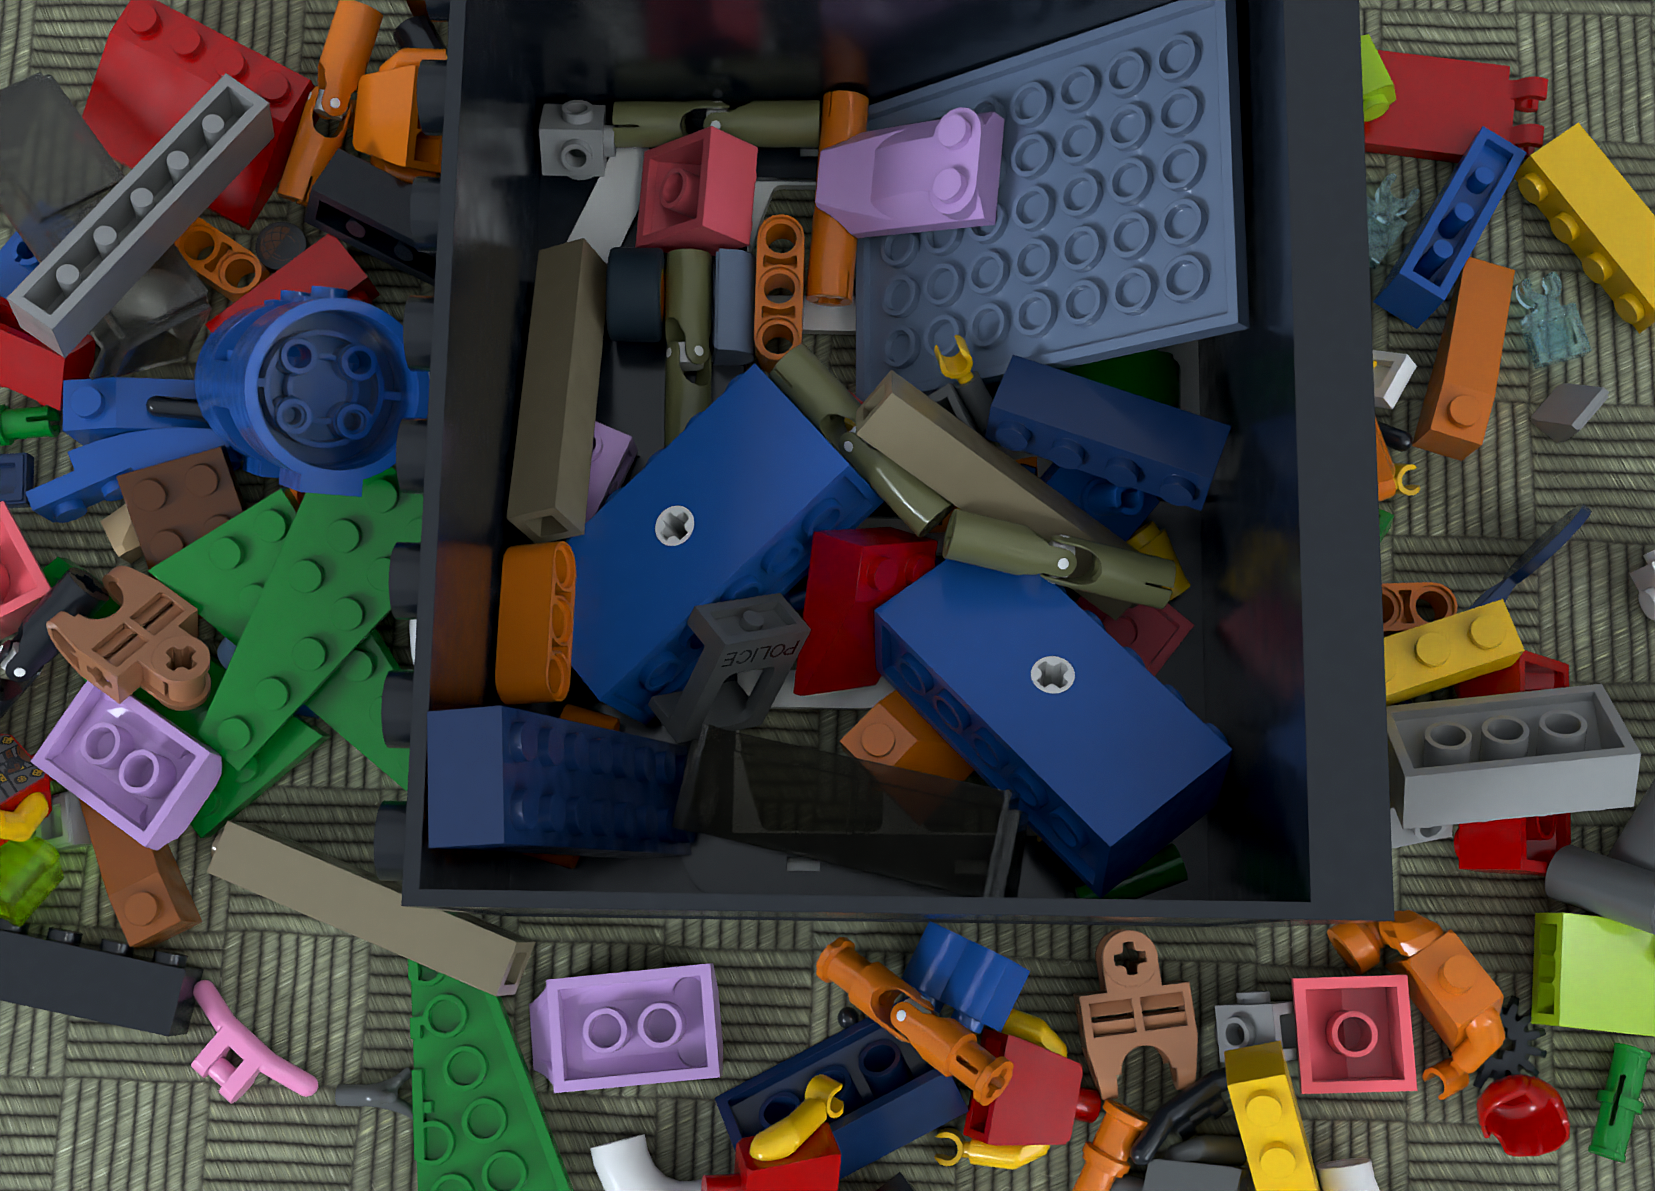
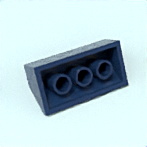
M1012 355L990 406L985 439L997 442L1004 448L1012 451H1024L1051 460L1062 468L1077 469L1107 479L1116 486L1131 487L1161 497L1170 504L1188 506L1201 511L1231 426Z
M907 996V997L903 998L902 1000H900V1001L894 1003L893 1006H892V1008H893L897 1003L904 1002L905 1000H907V999L910 998V997ZM870 1017L715 1097L736 1152V1144L742 1138L755 1136L794 1111L805 1100L807 1085L816 1075L823 1074L842 1083V1089L834 1097L843 1101V1114L837 1118L827 1116L825 1121L829 1123L841 1152L839 1180L968 1112L953 1077H945L922 1059L910 1043L898 1040Z

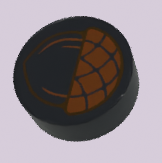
M275 222L266 226L258 235L255 244L258 259L273 274L310 247V243L304 233L296 225L289 222Z

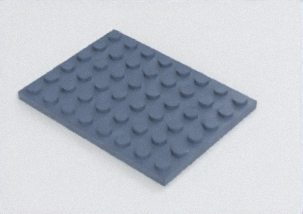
M1179 0L869 105L867 132L940 120L949 111L959 107L969 108L977 114L995 112L1005 120L995 225L858 238L855 266L856 397L862 402L868 398L891 370L927 396L948 383L954 385L957 379H950L942 374L934 352L935 345H938L943 356L952 357L959 353L960 349L954 335H960L966 341L973 360L971 372L977 371L984 384L990 385L1002 381L1012 355L1060 370L1249 329L1236 0Z

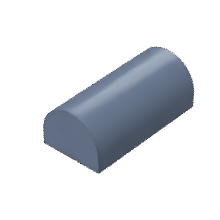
M719 248L715 255L712 284L711 362H713V365H744L751 363L755 359L756 257L747 251Z

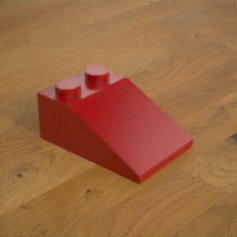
M893 527L814 531L803 620L810 627L811 631L798 654L794 694L806 696L874 686L878 683L882 675L876 670L874 610L935 568L937 540L927 537L918 538L916 534Z

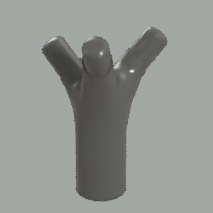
M406 1067L396 1076L378 1083L338 1084L335 1092L336 1105L377 1107L403 1114L413 1120V1105L398 1096L399 1087L412 1077V1069Z

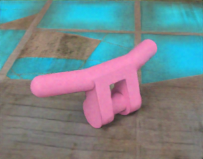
M201 980L195 984L193 995L217 1033L194 1059L191 1067L203 1078L209 1075L221 1086L219 1093L232 1104L243 1096L252 1086L260 1072L301 1096L309 1097L317 1091V1079L303 1069L276 1055L233 1015L211 981ZM230 1049L234 1050L243 1059V1062L237 1069L226 1059Z

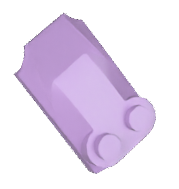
M959 107L949 111L940 120L862 132L848 140L820 151L815 200L817 208L833 217L856 238L995 225L1005 119L995 112L977 114L969 108Z
M89 681L82 686L30 761L146 848L156 851L167 843L178 839L187 829L217 785L222 774V757L211 746L201 743L133 694L119 704Z
M713 963L546 980L544 991L529 1004L533 1069L544 1075L551 1082L554 1093L723 1076V1038L719 991Z

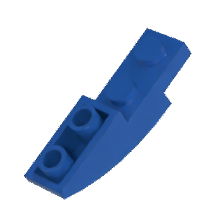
M173 427L123 433L68 451L67 453L74 471L25 493L32 511L53 523H65L84 516L87 513L88 507L101 501L124 499L116 478L120 474L222 445L226 446L233 470L235 471L240 467V461L243 460L244 455L230 448L212 429Z

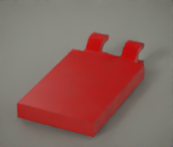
M1377 50L1394 84L1396 101L1389 105V109L1382 116L1372 121L1364 122L1365 152L1459 163L1482 126L1527 152L1524 159L1533 154L1535 148L1543 146L1544 126L1539 124L1513 126L1514 109L1530 113L1538 110L1539 100L1545 101L1547 99L1548 79L1531 76L1518 80H1509L1510 66Z

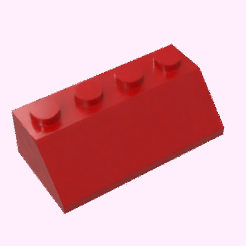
M1525 650L1512 666L1455 684L1454 689L1459 698L1565 688L1569 687V664ZM1571 813L1459 824V828L1454 836V849L1459 858V869L1483 873L1546 876L1548 866L1555 853L1560 848L1571 844Z

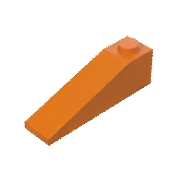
M1473 257L1467 259L1457 277L1412 446L1462 461L1483 444L1496 393L1515 270Z

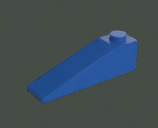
M1482 126L1394 264L1373 303L1418 329L1445 301L1527 152Z
M127 377L63 380V432L83 446L123 433L147 429L173 427L212 428L209 424L197 420L153 416L146 409L147 400L155 395L197 399L194 386L195 380Z

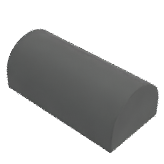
M1571 844L1560 848L1555 853L1545 877V892L1549 898L1655 935L1654 871Z

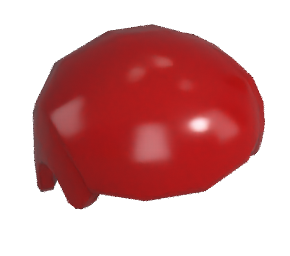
M1526 1074L1509 1075L1494 1080L1477 1098V1117L1483 1136L1490 1138V1135L1493 1134L1501 1143L1504 1152L1514 1157L1540 1156L1558 1150L1570 1139V1122L1563 1099L1551 1084L1540 1078L1531 1077Z

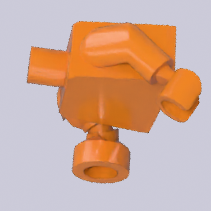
M1408 909L1406 911H1394L1395 921L1333 925L1327 930L1328 937L1339 956L1357 975L1361 976L1379 964L1380 949L1384 948L1385 945H1389L1391 948L1399 951L1400 955L1385 965L1392 975H1407L1410 999L1452 1052V1058H1447L1424 1070L1422 1078L1424 1082L1437 1075L1444 1083V1092L1437 1097L1439 1100H1444L1466 1088L1469 1084L1468 1073H1474L1503 1044L1505 1030L1500 1018V1012L1504 996L1460 938L1451 929L1444 931L1439 924Z

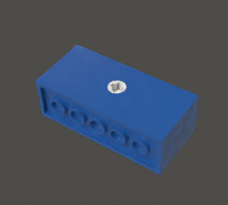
M755 363L745 373L733 378L727 385L725 392L705 411L694 415L687 423L685 430L665 449L654 453L648 459L645 468L626 486L615 490L608 497L605 505L585 523L583 535L566 539L576 561L571 666L599 701L645 725L656 716L648 706L651 697L682 691L705 647L687 624L694 606L781 593L784 596L809 573L814 531L856 529L884 502Z
M946 559L874 610L876 670L1100 899L1218 804L1233 751L1224 734L1213 724L1204 723L1187 707L1184 698L1174 687L1168 684L1163 685L1146 669L1141 657L1133 649L1122 647L1106 632L1102 621L1089 610L1084 611L1067 595L1063 586L1048 582L1040 574L1013 575Z

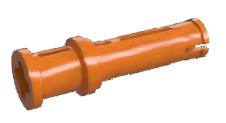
M1106 1099L1103 1105L1106 1113L1092 1142L1086 1141L1082 1151L1084 1153L1082 1157L1086 1162L1072 1191H1110L1116 1177L1122 1178L1124 1174H1128L1131 1164L1127 1161L1130 1156V1149L1150 1120L1122 1103Z

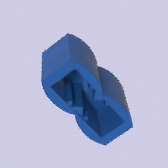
M929 921L901 979L926 997L934 1006V1011L940 1013L944 1004L954 1008L950 1018L957 1020L966 1028L981 1034L984 1025L999 1032L1002 1031L1030 971L978 943Z

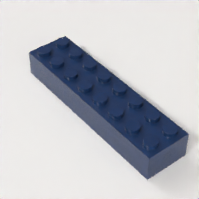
M506 706L427 712L429 848L627 859L691 855V843L696 838L697 825L694 812L689 810V788L694 783L695 769L691 756L687 755V746Z

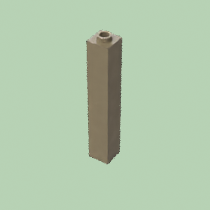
M585 238L542 249L538 253L507 519L535 544L583 535L585 530L606 315L607 264Z
M893 370L885 376L856 410V435L959 509L1027 525L1042 538L1051 540L1050 537L1052 535H1067L1139 552ZM1075 547L1077 565L1074 572L1067 578H1076L1087 573L1092 564V553L1089 550ZM1072 589L1115 621L1128 608H1134L1139 605Z
M227 821L225 828L216 836L212 844V860L207 869V873L491 995L505 996L516 994L536 943L533 940L468 913L401 906V885L389 880H379L377 875L253 823Z

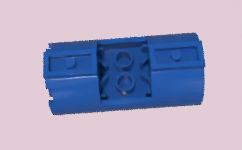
M311 286V293L281 290L280 300H264V305L249 307L237 312L225 320L205 341L196 363L194 382L196 398L202 416L223 442L244 455V471L260 477L279 478L280 485L298 492L362 497L363 479L380 474L396 464L397 434L402 418H427L429 373L412 372L409 370L404 352L403 325L382 309L359 300L348 299V290Z

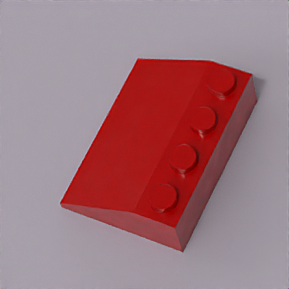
M130 0L109 33L75 138L84 145L133 169L227 73L269 102L275 137L206 209L249 231L282 179L306 101L308 100L309 93L315 86L310 79L157 0ZM315 111L312 114L313 126H315L320 118Z

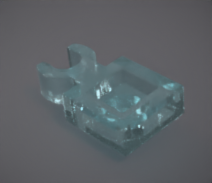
M1394 173L1387 175L1379 185L1375 193V201L1367 196L1369 267L1374 270L1408 224L1398 216L1410 210L1420 193V190L1414 187L1406 198H1395L1390 191V187L1397 178V175Z
M1554 271L1548 273L1541 280L1542 286L1545 289V295L1538 294L1533 290L1529 278L1523 279L1516 286V297L1519 303L1531 311V314L1525 315L1519 321L1535 369L1584 357L1592 351L1575 302L1563 306L1559 303L1558 297L1562 291V283Z

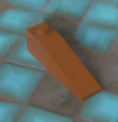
M79 798L108 898L129 946L154 947L202 923V919L168 843L158 851L144 847Z

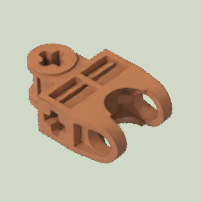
M122 565L116 566L102 579L104 588L108 591L109 596L120 606V609L113 615L102 619H90L80 614L74 617L69 613L61 611L47 621L46 627L49 636L63 657L79 675L119 704L139 687L155 697L165 707L177 711L194 709L202 705L210 695L211 678L208 673L210 668V652L207 646L197 639L199 636L198 609L158 580L133 568Z
M1117 929L1107 933L1100 939L1095 951L1100 990L1073 994L1080 1044L1095 1088L1099 1092L1101 1100L1117 1099L1118 1084L1116 1075H1122V1064L1125 1057L1136 1047L1147 1045L1153 1046L1159 1052L1163 1064L1169 1063L1175 1089L1184 1090L1195 1082L1197 1070L1198 1034L1190 982L1184 980L1161 982L1156 947L1150 938L1143 933L1126 929ZM1123 943L1126 944L1127 949L1136 950L1138 953V960H1134L1129 964V972H1127L1125 966L1117 965L1114 962V955L1123 952ZM1177 1007L1176 1009L1142 1013L1145 1010ZM1127 1013V1015L1091 1020L1092 1017Z

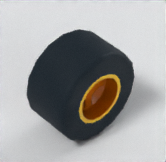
M614 247L610 249L606 271V321L608 335L612 341L659 342L662 339L665 323V258L662 249Z

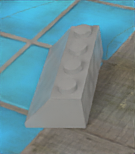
M1602 684L1386 706L1390 798L1402 829L1430 828L1433 826L1593 810L1600 811L1634 806L1641 752Z

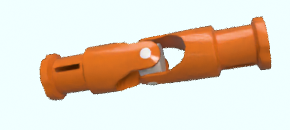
M839 937L826 946L816 963L817 977L825 983L834 982L846 991L849 1001L898 1040L910 1043L922 1059L945 1077L955 1076L973 1090V1098L981 1105H989L1002 1094L1013 1075L1014 1064L1004 1056L996 1058L977 1043V1036L957 1020L939 1017L932 1011L935 1008L926 997L880 962L871 963L855 951V944L847 937ZM904 992L910 997L904 1002L897 1003L892 1008L895 999Z

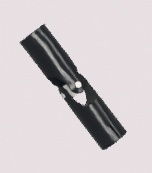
M75 567L69 568L22 620L18 628V634L12 640H7L0 646V666L5 670L6 676L9 678H0V719L40 675L44 665L60 653L49 636L46 627L47 621L61 611L69 613L74 617L80 614L92 619L109 600V593L104 586L84 570Z

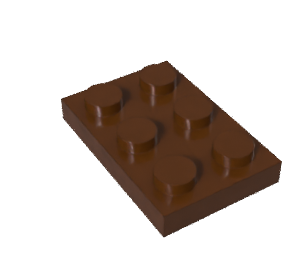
M225 445L116 476L148 569H151L247 510Z

